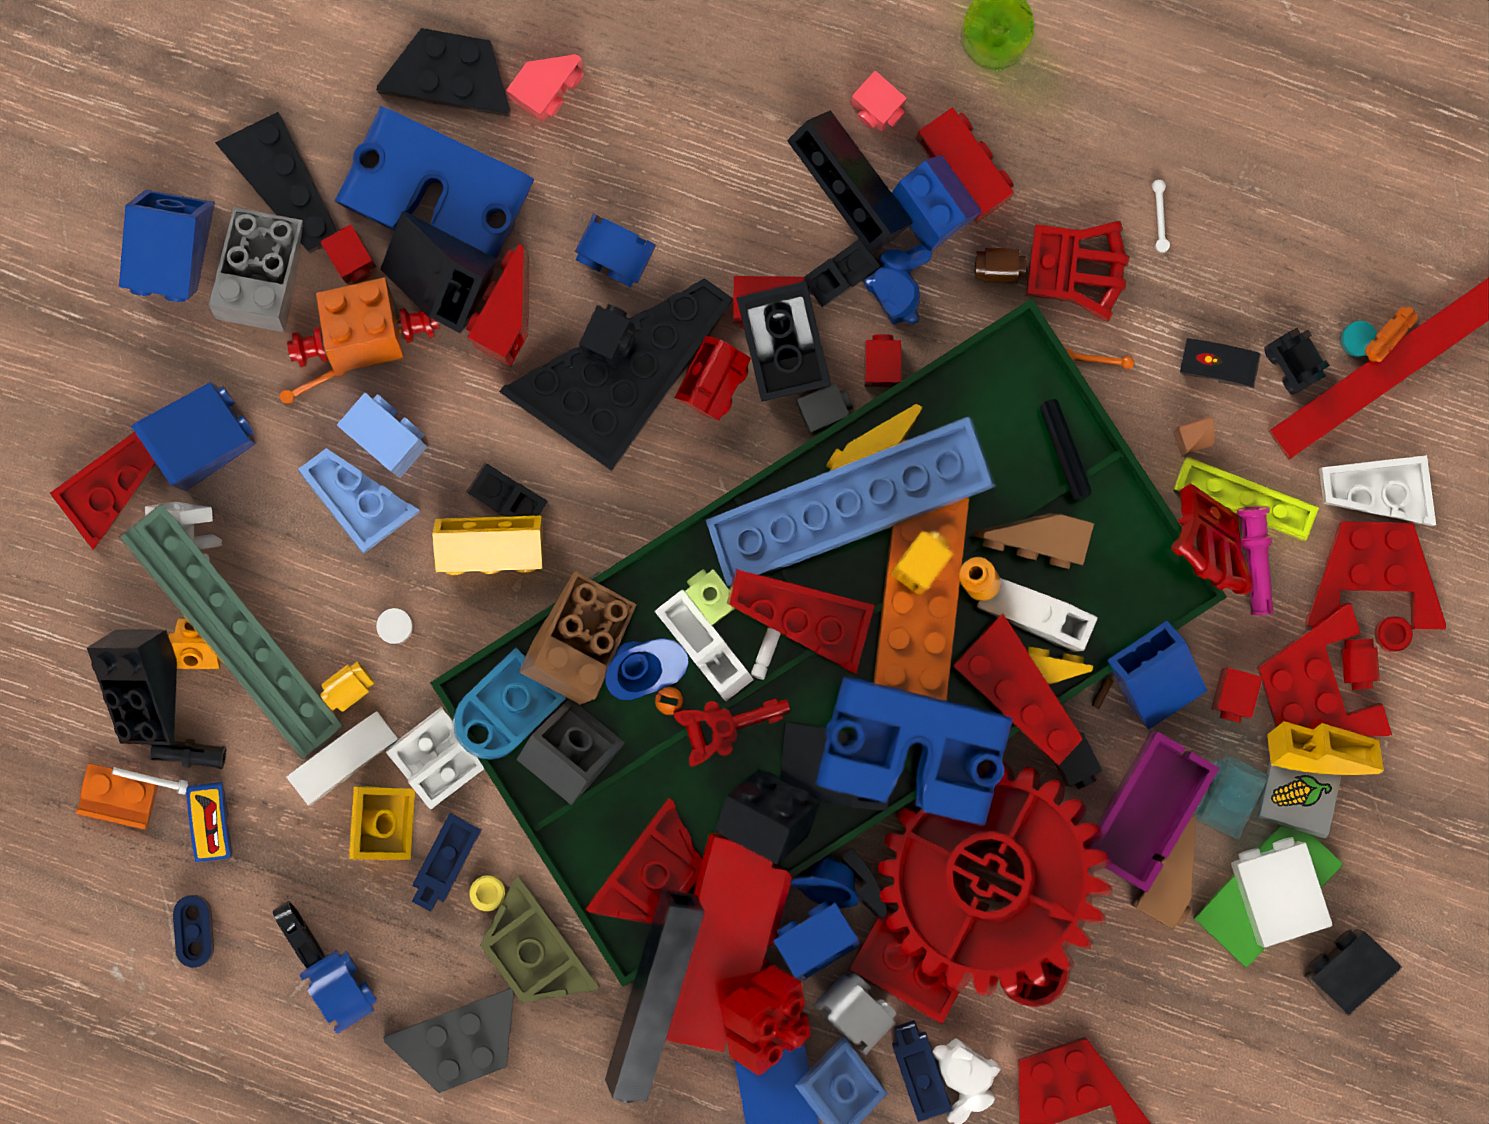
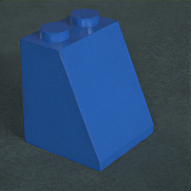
M145 190L125 205L119 287L130 289V293L140 296H148L151 293L165 295L164 298L173 302H183L193 296L198 291L214 202Z
M211 382L131 426L170 485L184 491H188L256 445L251 437L255 433L251 424L244 415L238 418L231 406L236 404L232 396L224 386L218 389Z

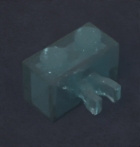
M1224 756L1222 761L1217 759L1214 763L1220 769L1196 808L1195 818L1196 821L1230 838L1239 840L1269 775L1231 756Z

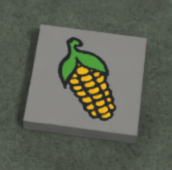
M1269 761L1257 818L1321 838H1327L1330 832L1342 775L1290 770L1273 766L1271 761Z

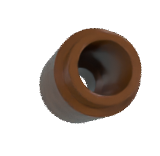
M985 248V251H976L975 279H983L984 283L1018 284V277H1025L1026 256H1019V249Z

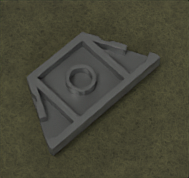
M511 988L388 1034L383 1037L384 1042L438 1093L506 1068L515 993Z

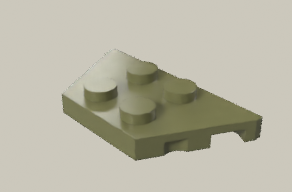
M517 876L513 880L503 903L500 905L490 928L487 930L480 944L481 948L521 1003L597 990L600 985L521 876Z

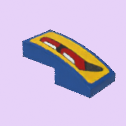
M223 782L187 786L188 817L195 862L231 858L233 851L227 824L229 813Z

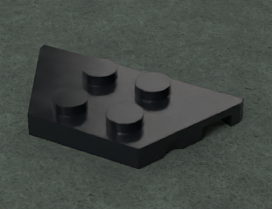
M421 28L377 85V92L379 94L510 117L511 114L490 40Z

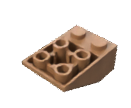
M575 571L532 641L519 673L580 705L595 700L604 681L607 667L614 658L637 604Z

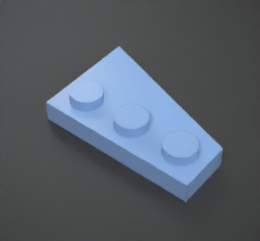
M327 448L298 469L300 475L362 554H365L420 512L419 509L410 503H406L394 495L392 491L383 485H379L364 475L362 471Z

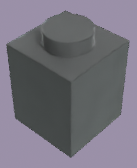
M836 383L799 398L796 401L810 436L828 429L848 416V410L853 409L846 390L839 391Z

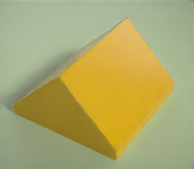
M354 786L349 859L411 860L415 802L414 789Z

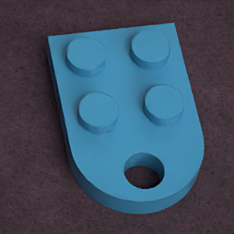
M517 648L506 656L461 700L454 713L453 729L458 742L468 753L478 758L497 759L512 752L566 699L563 695L519 673L525 656ZM471 726H481L486 731L487 739L484 743L475 744L470 741L467 732Z

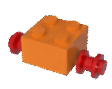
M384 277L316 293L321 327H316L313 336L303 338L299 332L292 333V340L287 341V347L291 361H298L300 367L307 365L308 358L318 356L322 362L329 361L336 374L402 359L404 356L400 334L404 333L407 343L413 342L414 334L423 332L429 338L435 337L434 330L440 329V323L428 317L421 309L420 312L409 314L405 308L399 309L400 319H397L394 299Z

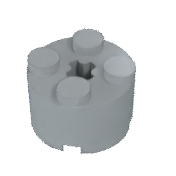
M842 973L813 1006L817 1010H822L824 1007L826 1011L822 1016L850 1043L853 1041L858 1045L861 1042L862 1045L858 1050L866 1055L895 1024L892 1018L897 1013L883 999L879 1000L876 998L874 1000L868 995L867 992L871 989L870 986L856 973L854 975L850 973L848 976Z

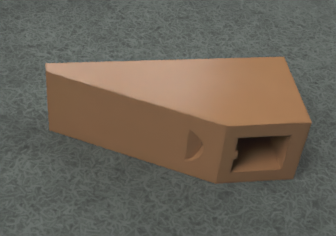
M1048 513L974 531L973 536L984 539L983 546L1004 551L1005 545L1017 548V556L1037 560L1038 554L1050 557V565L1070 569L1071 563L1084 564L1094 523L1061 514Z

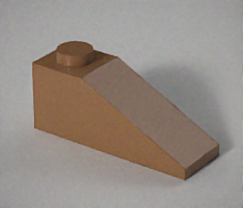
M1193 816L1168 858L1158 857L1157 861L1164 865L1148 893L1139 890L1131 906L1173 930L1176 924L1181 926L1185 922L1191 911V907L1188 904L1192 897L1196 818Z

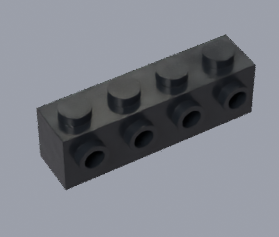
M831 110L807 120L787 140L869 253L892 242L913 223Z

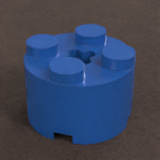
M593 213L575 250L578 253L576 260L600 272L602 266L610 269L607 276L631 288L633 282H639L657 245L648 240L646 242L639 235L605 218L602 219Z
M337 950L305 969L299 975L302 981L308 977L310 978L312 983L308 984V992L327 1022L331 1023L336 1020L338 1024L334 1026V1031L336 1034H339L375 1011L372 1005L377 1002V998L366 981L359 984L353 975L357 972L358 968L349 953L346 951L340 955Z

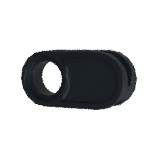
M290 901L273 910V916L306 968H309L325 957L315 937Z

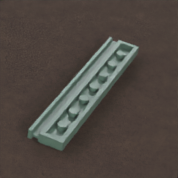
M163 504L158 505L129 530L119 536L126 547L301 759L307 757L313 749L319 747L343 726Z

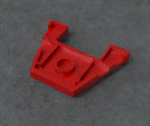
M1340 522L1325 563L1326 567L1321 582L1317 586L1314 595L1315 599L1312 608L1307 615L1305 627H1312L1320 620L1326 619L1340 607V591L1410 592L1412 629L1446 630V622L1414 523Z
M1351 603L1342 604L1326 619L1320 620L1304 635L1295 641L1293 640L1257 666L1259 676L1263 677L1262 686L1275 727L1284 721L1309 729H1315L1321 723L1364 736L1392 735L1383 704L1381 703L1346 713L1329 660L1326 645L1361 634Z
M1086 1037L1018 1059L1019 1124H1056L1109 1105L1111 1106L1116 1124H1151Z

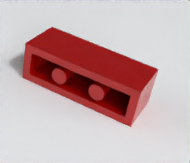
M952 107L920 129L916 140L929 158L943 155L981 209L982 213L973 219L977 223L1011 199L1014 193L1011 188L1014 187V184L1003 169L998 171L991 160L994 157L989 147L983 141L978 143L972 135L973 127L968 118L962 112L957 114Z

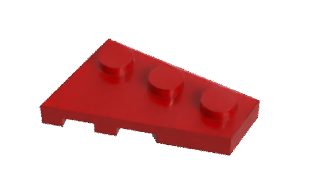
M887 911V917L889 918L891 914ZM876 918L848 971L853 974L856 973L870 984L935 1022L943 1024L960 992L949 987L947 978L943 973L931 977L923 972L922 964L925 954L910 957L902 952L901 946L904 939L908 936L907 932L891 931L886 925L888 918L884 923Z

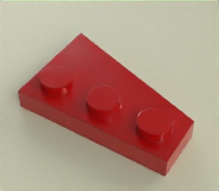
M133 432L51 491L50 494L92 550H94L156 462L137 434Z

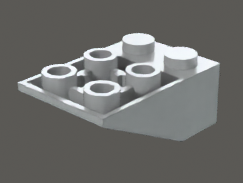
M233 207L209 301L210 309L216 320L279 332L285 331L293 297L303 220Z

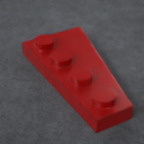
M1001 613L952 667L1003 715L1013 718V724L1056 765H1059L1083 738L1004 614Z

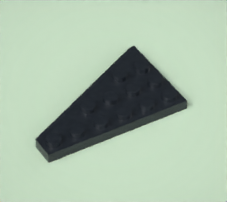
M704 278L691 285L688 289L670 296L662 303L629 318L634 332L633 337H636L629 355L627 357L622 355L615 369L583 355L579 346L554 358L546 365L530 371L529 374L516 381L504 385L499 392L607 469L613 471L695 356L705 336H709L729 308L733 298Z

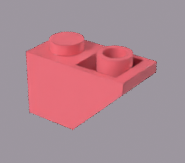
M573 54L526 62L506 89L509 99L541 122H544L548 115L550 117L555 116L564 102L561 97L569 87L574 89L584 75L582 71L584 67L582 58Z

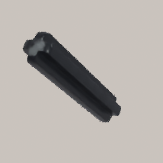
M1057 399L1045 401L1040 404V411L1074 500L1085 499L1091 495L1092 490Z

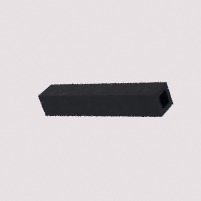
M661 890L605 1077L613 1099L624 1103H631L633 1101L647 1102L705 912L696 894Z

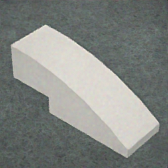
M683 589L655 610V613L725 701L729 700L754 680Z
M376 711L329 744L286 778L306 804L313 805L399 738L379 712Z

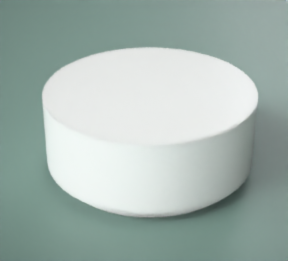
M391 608L379 616L376 628L379 636L384 641L391 644H400L411 636L413 621L407 612Z

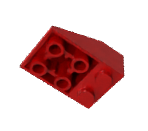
M518 244L515 251L510 249L505 255L500 267L504 270L498 282L493 280L489 284L483 297L487 301L481 313L476 311L472 315L466 327V330L470 332L467 338L476 349L512 367L528 338L530 259L524 246Z

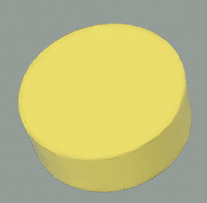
M481 876L471 885L469 892L470 900L481 911H493L500 907L506 897L505 885L496 876Z

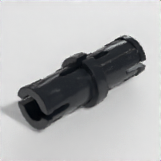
M186 739L185 742L174 741L172 745H152L150 757L154 761L182 763V766L190 768L192 765L223 769L226 760V746L197 744L193 739Z

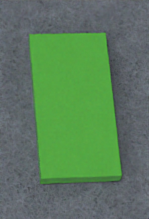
M1278 825L1258 847L1260 852L1274 849L1272 843L1293 837L1295 842H1305L1320 887L1322 888L1343 863L1313 835ZM1233 874L1195 914L1193 919L1247 968L1265 948L1257 945L1235 874Z

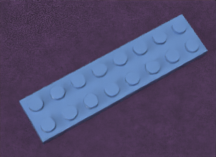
M967 417L706 520L726 585L731 587L736 569L764 576L996 486L973 420Z

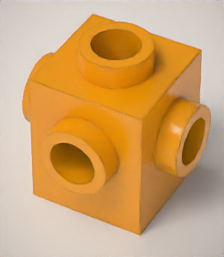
M178 618L174 633H169V639L177 660V669H219L221 663L219 658L186 619Z

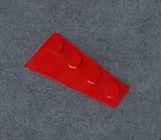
M740 569L735 570L727 599V604L856 674L875 605Z

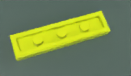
M1190 457L1185 458L1173 491L1180 493L1182 488L1191 483L1235 514H1237V509L1244 507L1269 506L1270 513L1266 514L1267 527L1302 541L1308 539L1319 507Z

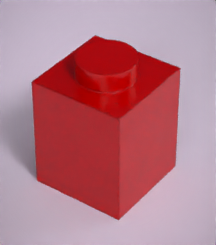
M351 224L320 241L340 277L346 284L351 281L356 284L367 279L372 274L370 270L377 267L357 231Z
M889 334L872 335V340H866L864 345V387H893L901 382V340H893V335Z
M1222 668L1211 709L1221 712L1219 718L1235 723H1240L1241 718H1252L1263 677L1232 668Z

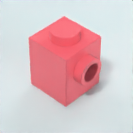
M874 71L852 95L850 105L859 112L857 117L870 129L876 127L882 132L888 124L893 128L906 113L903 107L907 98L878 72Z

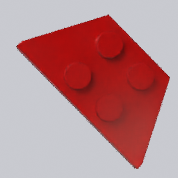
M670 798L666 799L584 910L588 913L651 924L662 889L689 892L698 880L702 859L692 844V838L687 828L684 827L675 809L676 805Z

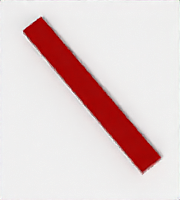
M1489 277L1402 337L1392 350L1389 349L1388 355L1381 362L1369 360L1270 429L1268 432L1288 460L1489 321Z

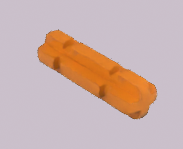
M1401 307L1393 316L1394 319L1391 318L1375 336V341L1372 340L1366 346L1365 354L1369 357L1370 361L1381 362L1388 355L1389 349L1392 350L1408 332V327L1411 328L1416 323L1418 315L1412 307Z

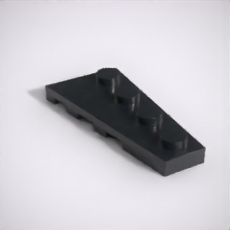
M278 112L215 142L276 215L303 220L300 243L309 253L322 248L323 246L320 241L338 232Z

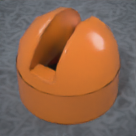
M669 686L657 692L655 705L661 713L673 715L683 707L684 698L677 688ZM661 695L679 699L677 706L661 703Z

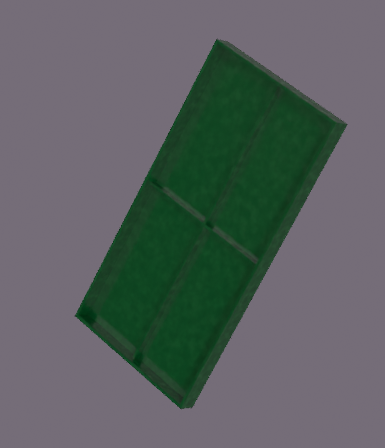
M1032 298L591 579L637 604L618 647L631 641L645 643L661 638L674 640L679 643L655 613V610L682 589L685 592L690 588L687 581L702 569L707 574L714 569L726 585L706 520L829 472L831 469L826 467L837 448L843 452L849 442L913 405L918 404L923 407L921 414L904 440H911L970 417L975 425L996 486L969 497L962 565L971 558H985L993 565L1000 578L1066 602L1097 617L1085 649L1076 652H1069L1010 624L1027 652L1028 647L1050 650V658L1061 660L1063 653L1084 657L1083 664L1093 666L1091 672L1049 684L1060 704H1063L1111 673L1112 669L1107 660L1156 627L1168 621L1177 630L1226 599L1227 596L1223 590L1214 587L1209 578L1202 579L1197 576L1193 571L1194 567L1182 555L1178 556L1171 549L1174 542L1179 538L1182 527ZM1057 399L1092 490L1091 495L1085 499L1074 500L1040 411V404L1045 401ZM1048 513L1061 514L1094 523L1084 564L1071 563L1070 569L1050 565V557L1038 554L1037 560L1017 556V548L1005 545L1004 551L983 546L984 539L973 536L974 531ZM891 527L764 575L875 605L856 674L781 633L770 664L767 667L764 680L752 676L753 681L729 700L725 701L688 654V667L685 674L678 682L671 685V687L677 688L683 695L684 703L680 711L698 710L704 712V706L707 702L714 701L719 704L720 710L727 709L732 716L763 707V702L777 699V702L785 699L788 701L791 713L782 715V720L770 724L766 720L738 729L736 741L731 742L733 746L731 754L722 756L716 750L710 758L701 764L691 767L689 765V757L693 749L686 727L675 719L674 714L665 715L657 709L655 697L658 691L633 700H621L610 693L604 678L596 699L583 703L580 706L623 740L625 744L591 786L572 805L516 760L531 735L568 698L512 752L497 759L478 758L622 987L635 980L651 924L588 913L584 909L667 798L674 801L675 809L692 838V844L703 860L709 833L719 834L715 832V828L726 795L758 769L770 772L779 779L785 723L796 722L827 726L828 722L833 718L843 677H851L873 683ZM960 582L946 701L1002 714L952 667L997 618L976 608L979 601L973 599ZM555 603L430 682L452 719L461 700L515 648L526 657L532 641ZM735 608L712 627L749 674H751L769 626ZM663 695L660 698L661 703L677 706L679 700ZM699 721L706 745H710L712 743L713 730L707 722ZM1013 723L1009 738L1020 731ZM471 726L468 729L467 734L471 742L482 744L486 741L487 733L481 726ZM844 726V727H842V728H851V729H852V726ZM921 743L912 744L907 751L903 770L889 795L888 811L849 807L820 801L809 836L778 864L786 869L793 878L916 799L917 767L922 752ZM697 881L688 893L694 894Z

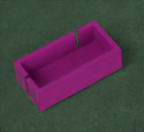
M1151 731L1097 823L1102 831V836L1088 847L1089 850L1095 849L1107 853L1110 856L1111 862L1105 869L1147 893L1164 865L1157 860H1153V856L1156 853L1159 856L1168 858L1220 769L1194 752L1184 751L1185 747L1158 731Z

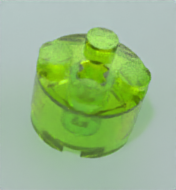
M974 0L966 12L961 29V44L968 57L979 66L994 71H1001L1016 64L1025 55L1034 35V19L1031 7L1025 0ZM998 26H1001L1004 30L1003 33L995 34L992 32V28L996 29Z

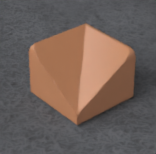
M1208 416L1181 425L1175 429L1173 433L1181 456L1211 447L1214 444L1215 429L1213 417Z

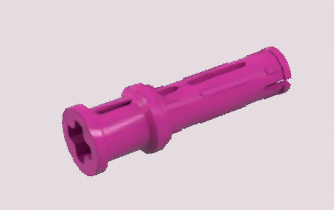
M1252 506L1237 509V514L1242 519L1243 538H1241V546L1243 549H1246L1247 566L1253 581L1250 591L1251 615L1274 613L1268 559V547L1272 543V536L1268 535L1266 515L1270 513L1269 506Z

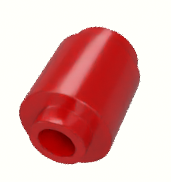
M1373 638L1344 640L1345 649L1341 650L1344 683H1351L1352 690L1372 689L1373 681H1380L1378 648L1374 647Z

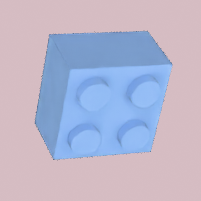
M364 393L339 421L337 426L389 471L401 478L428 447L421 441L425 434L405 417L400 422L394 417L398 411L377 394L372 399Z

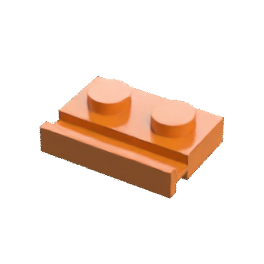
M88 763L76 814L139 829H148L150 814H152L158 785L113 775V768Z

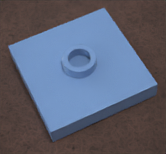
M846 1038L839 1039L795 1085L824 1124H860L888 1094Z

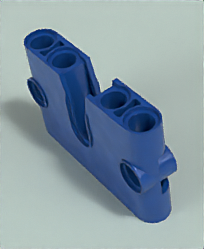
M380 106L363 143L354 151V162L335 202L395 231L401 213L406 211L412 214L419 206L429 185L441 183L443 191L434 209L431 225L497 259L507 236L514 230L515 220L534 179L503 162L393 110ZM370 153L379 154L380 160L377 166L374 168L364 167L363 162L367 155ZM498 212L504 213L507 217L504 226L497 229L491 228L489 226L490 217Z
M843 677L833 718L826 726L827 741L815 784L827 789L886 802L903 770L909 747L914 743H921L922 752L917 767L916 806L922 807L924 812L985 825L995 785L1002 779L1004 774L1002 758L1013 718L864 680ZM844 726H852L853 735L851 739L844 743L838 742L837 734L839 730ZM989 759V771L984 775H977L978 764L982 760Z

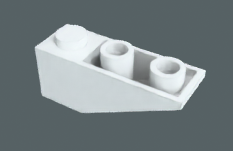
M1000 578L1001 587L997 595L990 600L979 601L976 608L995 617L1003 613L1010 624L1069 652L1083 651L1097 621V617L1066 602Z

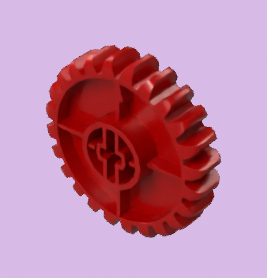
M1002 761L1004 774L1002 779L995 785L985 825L924 812L922 809L915 813L901 808L896 816L900 823L907 828L904 835L890 833L886 834L883 840L889 848L897 852L896 859L884 860L878 864V872L894 879V885L886 887L879 892L881 902L899 907V910L888 918L886 925L889 930L894 932L910 931V934L904 939L901 946L902 952L910 957L926 953L923 959L922 970L928 976H938L948 968L947 984L950 988L962 990L973 977L976 992L981 996L987 997L991 996L995 991L998 978L1005 991L1015 996L1022 992L1024 974H1027L1029 979L1036 985L1045 987L1050 982L1048 963L1052 962L1065 971L1073 969V959L1067 948L1074 944L1083 949H1091L1093 941L1082 929L1084 923L1103 924L1106 920V914L1092 905V899L1110 895L1112 892V886L1109 883L1094 877V872L1110 865V856L1104 851L1089 850L1088 848L1102 836L1100 827L1094 823L1077 825L1086 812L1085 804L1080 799H1071L1062 803L1065 794L1064 785L1058 780L1052 779L1040 788V775L1037 770L1029 766L1025 767L1018 774L1014 782L1012 769L1005 761ZM977 766V775H984L983 769ZM1000 846L998 852L1011 860L1018 854L1023 863L1025 879L1022 880L1016 877L1018 872L1016 867L998 855L986 853L984 859L976 855L989 847ZM973 860L1021 885L1020 894L1015 897L967 871L968 865ZM967 877L972 880L970 888L978 895L996 903H1002L1005 897L1013 901L1012 904L998 911L987 912L990 906L988 903L974 897L971 903L966 893L964 878Z

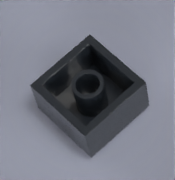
M758 769L726 795L715 832L778 864L809 836L820 801L811 797L805 790L794 788L779 780L776 775Z

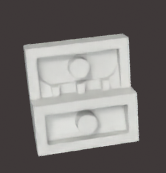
M440 707L386 749V753L405 775L411 787L430 810L484 769L478 758L468 753L458 742L453 729V719L443 707Z

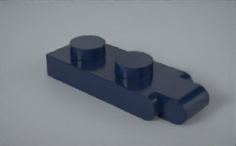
M449 813L412 886L418 889L412 900L413 903L431 912L437 900L445 902L482 828L453 813Z
M915 1020L895 1026L894 1031L898 1041L893 1042L892 1047L917 1121L923 1122L954 1111L936 1058L932 1053L933 1049L926 1031L919 1033Z

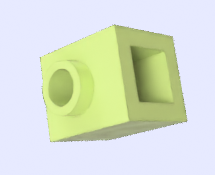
M702 569L687 581L690 588L685 591L712 626L735 609L727 604L730 590L714 569L708 574Z

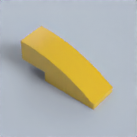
M1286 721L1267 734L1270 761L1273 766L1331 775L1380 774L1384 771L1380 742L1371 737L1321 723L1315 729H1309Z

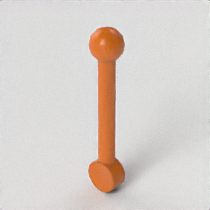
M1065 349L1072 360L1121 365L1124 369H1131L1134 366V359L1131 356L1113 358L1077 354L1072 349Z
M332 369L292 391L283 390L280 393V400L285 404H291L297 395L336 375L343 376L346 371L335 374Z

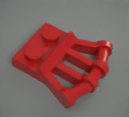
M1121 221L1083 230L1035 224L1025 296L1071 301L1091 312L1095 317L1109 322L1113 315L1111 310L1121 291L1126 289V280L1123 279L1124 268L1129 264V256L1126 255L1120 233L1123 231ZM1107 236L1111 252L1079 248V242ZM1077 260L1108 263L1111 265L1110 275L1108 277L1076 273ZM1074 284L1104 287L1107 289L1098 304L1076 292Z
M1190 483L1180 490L1182 518L1177 520V522L1183 527L1179 538L1174 542L1171 549L1178 556L1182 555L1194 567L1193 571L1197 576L1202 579L1209 578L1211 584L1217 589L1223 590L1228 588L1235 594H1248L1252 589L1253 581L1242 553L1238 515ZM1195 539L1197 541V549L1193 546Z

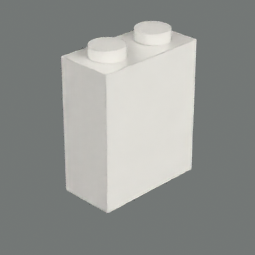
M1293 837L1272 843L1274 849L1261 853L1259 848L1239 853L1240 860L1231 862L1257 945L1264 948L1333 926L1305 842H1295Z

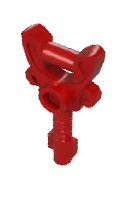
M777 699L763 702V707L732 716L727 709L720 710L719 704L714 701L707 702L704 706V712L683 710L674 713L675 719L686 727L693 750L689 757V765L693 767L701 764L710 758L716 750L722 756L731 754L733 750L731 742L736 741L738 729L766 720L769 721V724L782 720V715L791 713L787 699L777 702ZM699 721L707 722L713 730L712 743L710 745H706Z

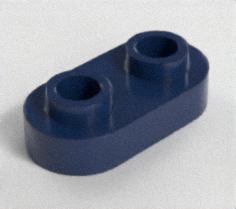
M199 895L186 896L176 903L173 910L175 950L178 960L183 965L195 968L206 964L214 953L212 911L209 902ZM191 906H195L199 910V917L197 919L190 918L188 914ZM193 942H198L202 946V952L199 955H195L191 951Z

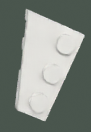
M1427 455L1319 468L1323 504L1428 526H1436Z

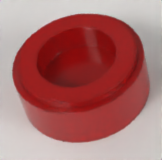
M1392 616L1384 618L1375 628L1377 644L1389 652L1404 650L1409 646L1413 638L1411 625L1402 617Z

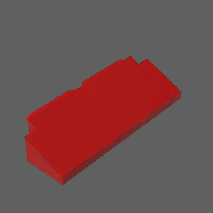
M709 833L694 891L705 912L665 1041L724 1052L727 1041L726 1035L732 1030L723 1025L719 1003L740 987L747 991L752 987L751 979L769 967V961L765 958L767 947L774 944L773 940L776 939L792 877L779 864L767 860L721 834Z

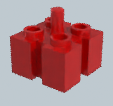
M772 964L751 979L752 987L747 991L740 987L719 1003L723 1025L732 1030L726 1035L730 1057L758 1076L779 1062L784 1049L791 1052L795 1048L801 1047L811 1037L808 1016L802 1012L805 1005L802 982Z

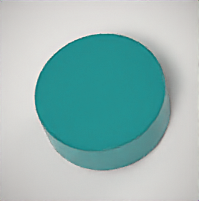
M1355 321L1342 331L1340 336L1341 346L1352 357L1366 356L1365 348L1372 340L1375 341L1374 338L1377 335V331L1368 322Z

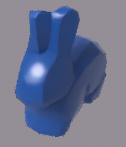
M923 244L914 246L907 252L899 249L882 252L879 255L882 267L877 269L872 276L863 280L865 288L868 292L874 294L882 306L883 312L892 324L904 321L907 324L914 325L919 322L920 316L917 313V309L920 304L919 285L910 274L915 267L929 262L932 258L931 251L927 250V247Z

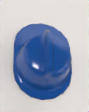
M661 638L645 643L635 641L624 643L618 647L613 660L607 667L605 674L606 687L613 696L621 700L637 699L649 693L667 688L678 682L685 674L688 667V654L682 645L670 639Z
M826 856L810 867L806 877L794 878L790 883L793 887L802 891L810 900L818 904L827 902L830 906L836 903L839 908H851L857 905L859 901L858 895L855 892V875L853 870L847 865L838 862L833 856Z

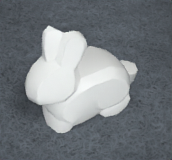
M957 1038L947 1045H939L934 1048L932 1053L939 1060V1071L945 1084L959 1092V1099L952 1106L954 1111L946 1114L947 1121L950 1123L954 1122V1124H962L968 1119L971 1112H981L989 1108L996 1099L995 1094L989 1088L993 1084L994 1077L1001 1070V1066L992 1059L987 1060Z

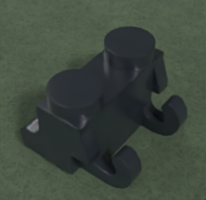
M1295 328L1264 348L1268 360L1274 365L1279 364L1285 376L1282 378L1284 387L1291 395H1295L1326 377L1323 370L1330 366L1327 360L1323 361L1309 338L1312 336L1309 330L1300 333L1298 328Z

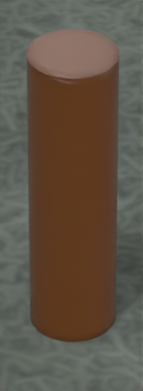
M1105 678L1091 706L1100 709L1114 682L1113 680Z

